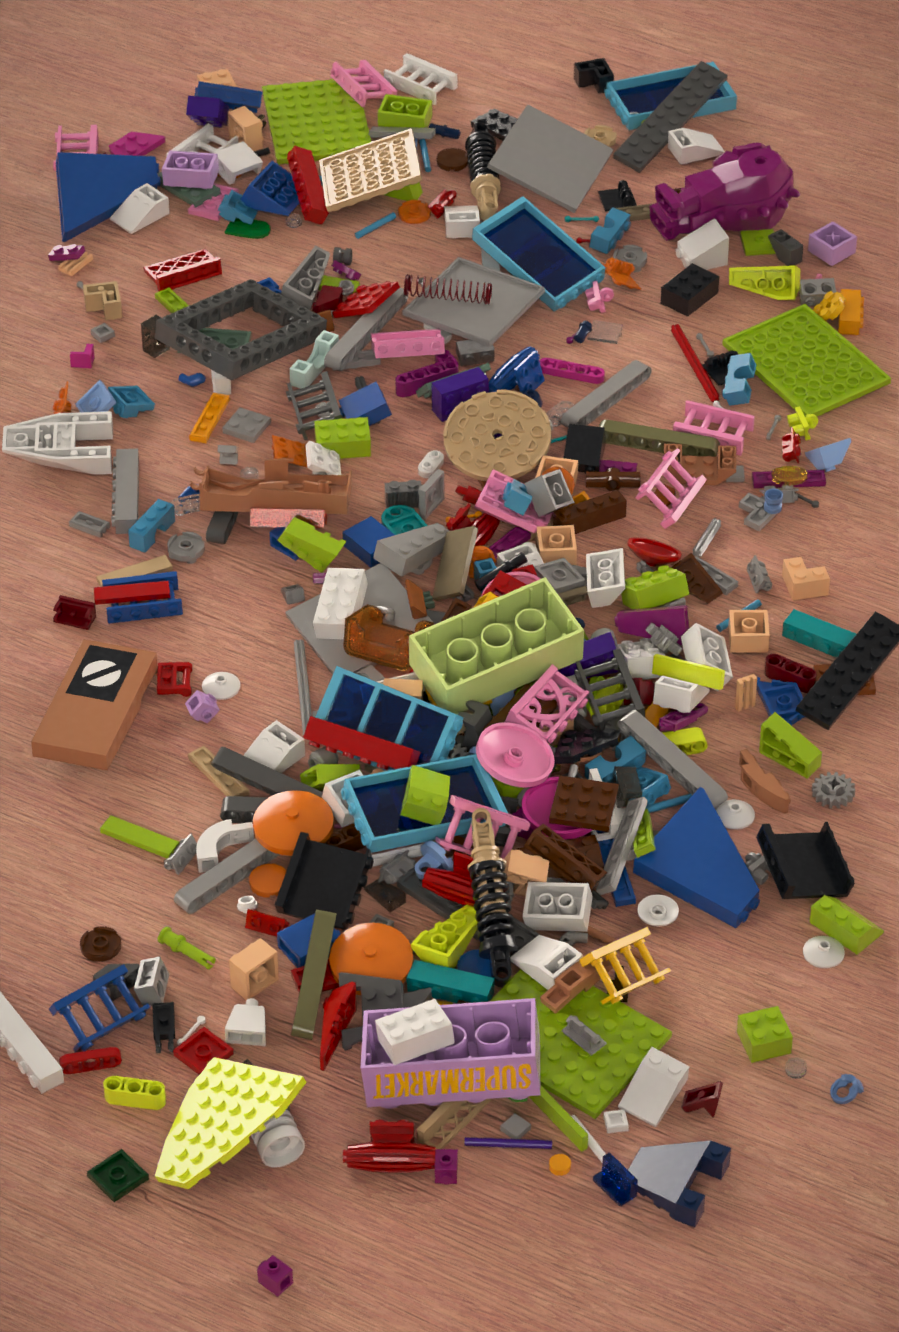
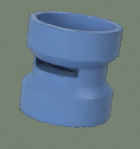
M768 489L764 497V510L769 514L780 513L782 511L783 493L779 489Z

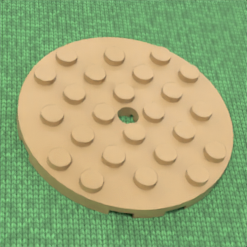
M497 390V392L490 393L484 391L473 395L471 399L464 403L461 402L449 415L443 433L445 451L453 465L462 473L482 481L488 480L493 469L513 479L529 473L540 464L542 457L547 455L552 438L550 421L545 410L543 411L538 406V403L527 395L511 390ZM494 434H502L499 438L494 439L493 437Z

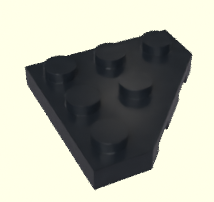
M607 728L602 731L587 729L581 732H576L575 730L562 732L554 754V764L576 763L581 761L580 758L586 754L591 757L603 752V748L608 745L612 748L618 746L621 739V730Z

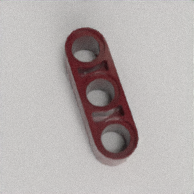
M769 654L766 656L764 673L767 678L797 683L800 691L803 693H808L816 684L817 673L814 669L779 654Z

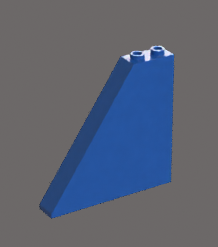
M57 152L55 164L62 242H66L109 219L135 189L147 183L157 189V186H160V176H157V173H159V163H156V157Z
M702 787L690 797L654 837L656 850L634 859V874L734 928H737L741 922L744 923L752 910H756L759 906L760 890Z

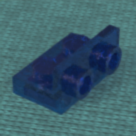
M610 1152L604 1155L602 1171L593 1176V1181L621 1207L637 1197L638 1179Z

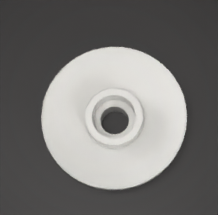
M216 672L203 680L202 690L205 694L214 696L216 700H226L234 697L239 692L240 681L234 674Z
M726 800L716 808L722 823L728 829L738 830L746 828L755 819L753 807L742 800Z
M665 895L647 896L638 905L640 919L651 926L669 925L677 919L679 914L677 903Z
M816 936L805 943L803 955L806 961L815 967L832 968L842 962L845 950L843 945L832 937Z

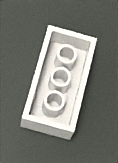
M327 569L313 620L316 638L354 639L368 586L365 569Z

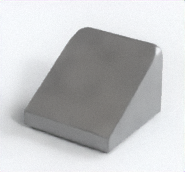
M296 584L281 589L287 604L305 601L303 587Z

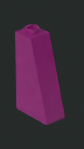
M687 605L620 610L617 616H615V626L618 627V631L621 633L651 639L652 636L645 630L650 623L655 624L659 628L663 625L677 636V643L682 645L681 636L690 628Z

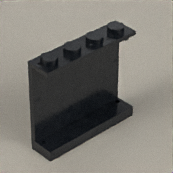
M825 822L821 831L817 833L774 834L770 824H762L756 839L782 899L822 898L824 895L830 897L849 896L855 884L854 878L850 874L847 862L843 858L840 846L837 844L828 822Z
M300 832L275 902L277 913L300 919L311 916L316 912V909L337 913L334 927L347 930L349 924H352L354 921L355 906L360 904L362 887L365 888L368 876L366 874L368 869L371 870L374 863L370 849H367L366 854L312 841L308 833Z

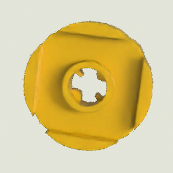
M829 291L825 294L824 299L813 308V311L825 321L829 318L833 320L843 311L845 307L843 302H846V299L839 292L833 293Z

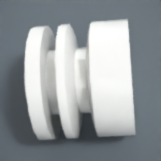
M285 1110L278 1119L274 1116L264 1124L266 1127L264 1131H258L251 1135L262 1161L269 1167L289 1165L297 1160L305 1149L303 1137L297 1129L292 1114L288 1110Z

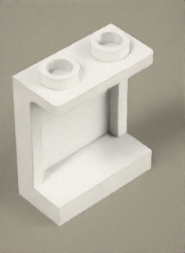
M244 141L213 152L218 154V174L229 185L235 183L237 175L251 170L256 174L261 171L263 161Z

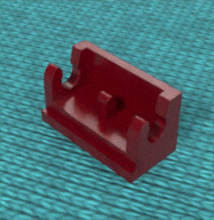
M63 595L59 596L53 611H56L53 622L89 630L96 618L95 603Z

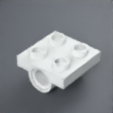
M309 440L305 446L307 467L312 470V474L341 475L339 454Z

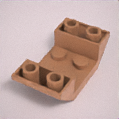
M664 444V455L668 451L673 452L678 448L680 452L675 457L677 462L692 477L697 478L703 475L707 479L704 485L717 486L736 473V446H718V457L682 456V444ZM669 465L667 470L681 484L687 485L683 477Z

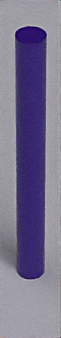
M465 1137V1146L552 1149V1140Z

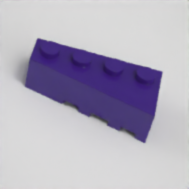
M611 632L584 641L583 659L580 660L583 670L610 662L614 658L613 650L618 649ZM576 662L559 669L558 672L565 677L575 675L574 670H577ZM610 669L601 673L586 677V679L589 677L617 673L618 670Z

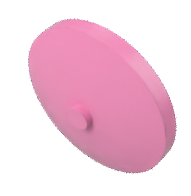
M508 722L493 724L481 733L476 744V755L481 766L492 777L511 786H537L546 781L554 767V754L547 741L534 730L520 724Z

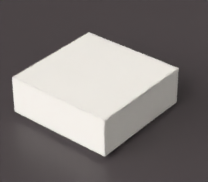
M625 1109L603 1112L607 1133L629 1131Z

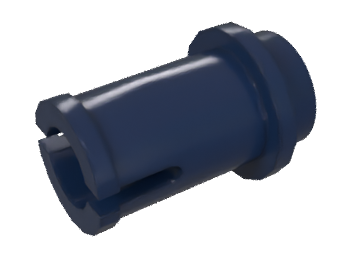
M588 321L581 322L574 340L578 343H583L587 334L592 331V324Z

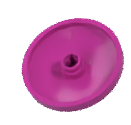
M559 777L547 778L543 783L529 787L522 799V815L530 823L529 827L535 830L544 823L563 839L578 838L592 831L591 829L549 823Z

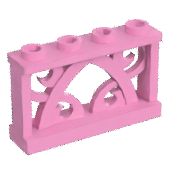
M440 329L371 333V347L375 358L445 353L444 337L441 335Z
M552 664L510 709L505 721L526 726L542 736L547 743L552 744L558 736V731L562 733L568 725V720L573 721L579 712L577 710L579 708L583 709L587 705L589 691L583 690L558 672V668ZM543 691H548L549 695H545ZM563 693H570L576 698V701L570 702L568 698H571L572 696H563ZM536 698L546 701L556 699L558 713L540 714L541 705ZM529 706L536 707V713H534L535 709L532 710ZM536 722H540L541 729H543V726H547L549 731L543 732L537 728Z

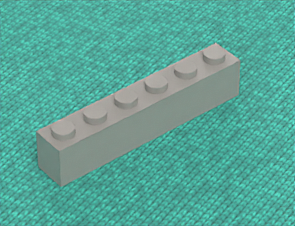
M138 448L116 449V457H113V467H116L113 468V479L116 480H112L113 491H115L112 492V502L115 503L112 504V515L115 516H112L111 520L112 527L116 528V534H128V530L138 521Z

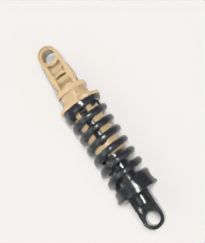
M476 122L471 135L465 141V149L468 158L471 193L476 197L479 217L485 221L496 214L498 194L501 192V182L499 174L487 168L488 163L496 153L495 138L488 132L486 124Z
M478 808L472 814L471 826L474 849L471 851V857L473 861L467 867L470 879L472 880L471 888L474 891L472 897L475 901V918L478 922L476 927L479 932L478 940L481 943L479 946V956L490 960L492 978H495V986L503 988L511 980L510 957L519 951L516 937L510 934L515 929L512 924H509L513 920V916L508 913L512 907L509 903H506L510 900V895L506 893L509 886L504 882L507 879V874L503 872L507 863L503 858L499 857V847L495 846L494 831L489 811L484 808ZM483 818L486 822L479 823L476 819ZM504 972L507 974V977L499 978L496 974Z

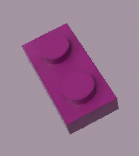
M57 245L48 254L50 261L76 260L86 250L84 245Z
M601 460L599 472H605L609 468H617L621 472H637V463Z

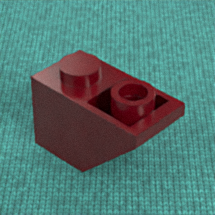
M323 285L321 291L317 293V301L313 302L312 311L320 313L327 310H335L337 305L343 302V287Z
M632 678L643 706H650L654 699L655 683L650 679ZM624 699V705L631 704L629 699Z

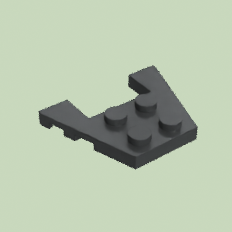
M339 973V987L349 982H355L356 991L361 990L362 1016H364V1011L404 1008L403 983L401 980ZM363 1026L342 1030V1047L345 1051L351 1049L353 1045L359 1042L362 1043Z

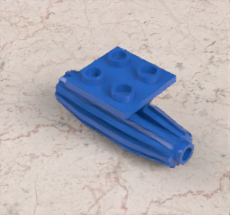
M529 346L508 359L489 380V393L497 392V390H512L517 385L522 394L529 389L535 390L545 381L539 362L540 355L534 347Z

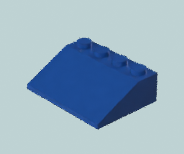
M271 161L248 185L240 199L246 206L252 209L289 216L300 204L292 174L274 161Z

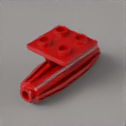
M468 503L464 508L461 507L457 511L455 518L451 517L446 527H448V530L454 531L475 526L478 528L474 546H484L492 538L500 524V520L483 513L471 522L467 517L471 508V504Z
M455 851L453 871L428 867L422 880V887L444 899L474 907L475 901L472 897L474 891L471 888L472 880L470 879L467 867L473 861V858L467 854Z
M378 1119L375 1122L370 1121L371 1142L348 1145L347 1150H343V1163H347L348 1168L387 1173H411L435 1169L436 1147L415 1143L414 1122H409L408 1120L388 1122Z

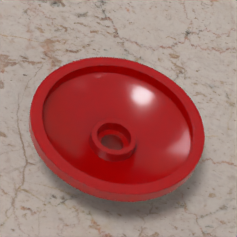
M633 537L629 538L627 542L629 549L639 559L645 561L648 566L655 567L656 565L671 564L679 561L682 556L678 549L656 540Z

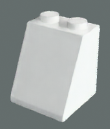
M713 219L679 240L676 256L678 259L680 258L684 268H687L692 263L706 270L728 265L729 237L717 220Z

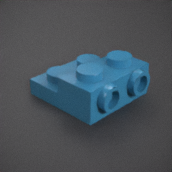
M233 190L230 191L229 195L225 194L218 208V211H220L219 215L228 221L234 222L237 217L244 223L252 224L258 210L246 206L240 200L242 195Z
M139 386L108 387L109 392L117 402L112 407L113 411L122 418L137 417L138 411L154 410L155 403Z
M641 766L616 783L619 784L618 794L627 796L629 801L645 797L648 800L647 805L654 804L658 797L668 794L671 789L668 775Z

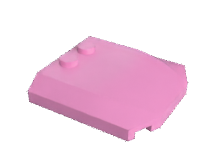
M493 469L474 508L508 524L522 527L532 533L537 532V527L547 526L553 512L539 517L534 510L532 501L524 516L504 506V500L502 499L503 491L508 482L512 483L513 478Z

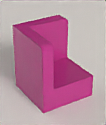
M86 344L84 352H70L71 367L92 368L95 358L93 344Z

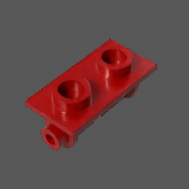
M443 189L427 206L437 219L444 213V206H451L455 202L456 191H446Z
M793 427L790 434L787 433L782 437V458L786 462L796 459L799 464V456L801 455L799 444H801V438L798 433H795Z
M247 909L245 924L247 929L277 937L279 931L289 927L290 923L285 918L282 919L258 912L257 910Z

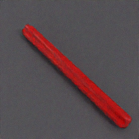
M679 324L672 325L671 332L710 401H719V393Z

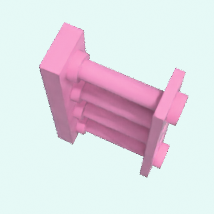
M360 60L359 67L355 69H343L337 62L333 63L330 76L361 107H365L367 99H384L385 94L397 95V90L366 60Z
M91 125V129L87 133L62 134V126H58V132H55L57 152L87 149V152L68 153L98 154L97 125ZM63 140H88L86 143H63ZM53 161L54 171H56V161Z
M686 400L685 416L687 417L684 423L675 421L673 425V431L714 437L720 442V446H736V455H741L744 443L742 435L745 430L753 432L755 416ZM694 418L704 420L701 427L691 425ZM711 422L721 424L718 431L708 429ZM728 426L738 428L735 435L725 433Z
M678 448L673 452L668 451L662 457V463L647 483L645 482L639 487L638 490L640 492L635 497L639 500L646 495L664 514V519L660 523L664 529L679 519L707 480L703 475L697 478L692 477L677 462L675 457L680 452ZM669 465L683 477L688 487L684 488L667 470ZM662 475L679 492V498H676L659 480ZM654 485L672 503L671 509H668L651 491Z
M451 795L449 803L454 806L455 812L445 839L436 837L435 841L446 851L451 852V849L471 855L473 850L471 848L473 843L471 825L463 845L452 841L462 814L465 811L473 813L478 808H484L491 815L494 838L503 823L510 825L509 828L511 830L500 857L504 859L512 850L518 832H521V829L528 831L530 823L526 819ZM478 818L476 821L480 823L483 818Z

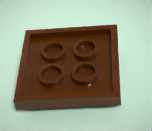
M560 775L549 816V823L609 832L619 784Z

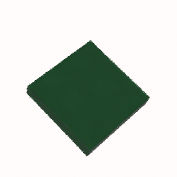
M120 1149L87 1171V1177L113 1202H116L149 1180V1175L123 1149Z

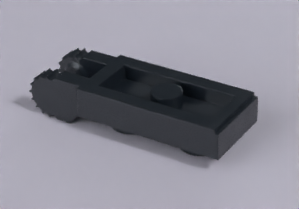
M174 1002L153 1003V1034L156 1053H161L162 1050L160 1040L169 1039L168 1050L169 1052L174 1050Z

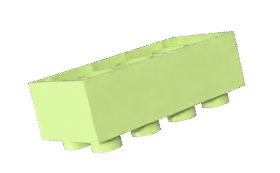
M546 577L409 635V665L418 678L423 680L424 687L437 706L458 714L468 710L466 706L467 701L487 702L539 679L552 664L559 670L582 660L584 629Z

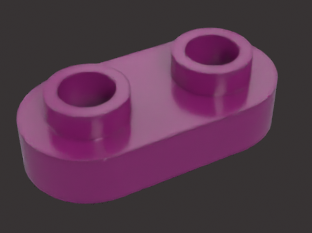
M336 260L331 265L334 267L333 271L341 275L343 272L346 273L345 277L350 280H359L362 275Z

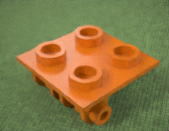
M615 258L607 259L606 264L601 263L605 267V273L613 278L612 281L619 286L622 284L630 289L636 288L641 290L640 286L630 276L635 270L632 263Z
M68 382L59 391V400L54 402L53 414L71 413L72 404L67 400Z
M272 435L274 459H294V462L288 463L308 468L305 444Z

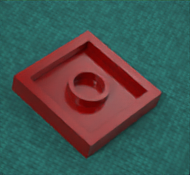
M203 1027L175 1048L173 1055L200 1075L213 1057L227 1060L234 1055V1049Z

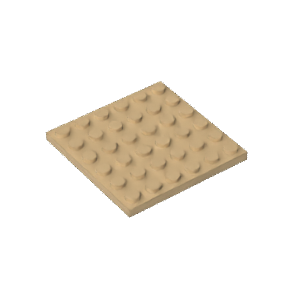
M412 128L319 160L325 204L328 212L338 211L343 207L353 206L357 202L367 201L372 197L385 195L390 191L400 190L404 186L414 185L422 181Z

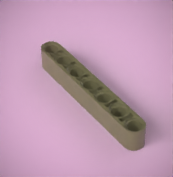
M602 420L599 424V427L605 428L606 444L664 453V444H682V456L716 457L718 446H720V442L716 438L613 420Z
M316 909L291 1036L308 1040L313 1038L337 913Z

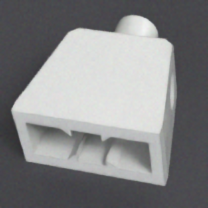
M247 999L245 1005H234L225 1026L226 1043L266 1046L265 1008L258 1006L256 999Z

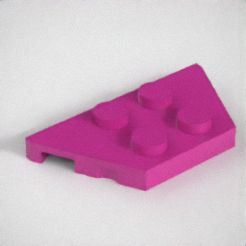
M131 131L110 144L109 151L111 155L144 156L165 143V137Z

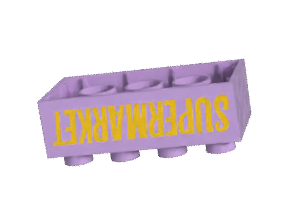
M535 998L440 1005L452 1023L455 1044L397 1065L392 1063L378 1041L375 1020L407 1008L364 1011L361 1074L367 1107L381 1106L385 1109H393L400 1105L424 1103L429 1106H436L443 1102L467 1100L472 1103H479L493 1098L510 1097L522 1100L529 1096L540 1095V1033Z

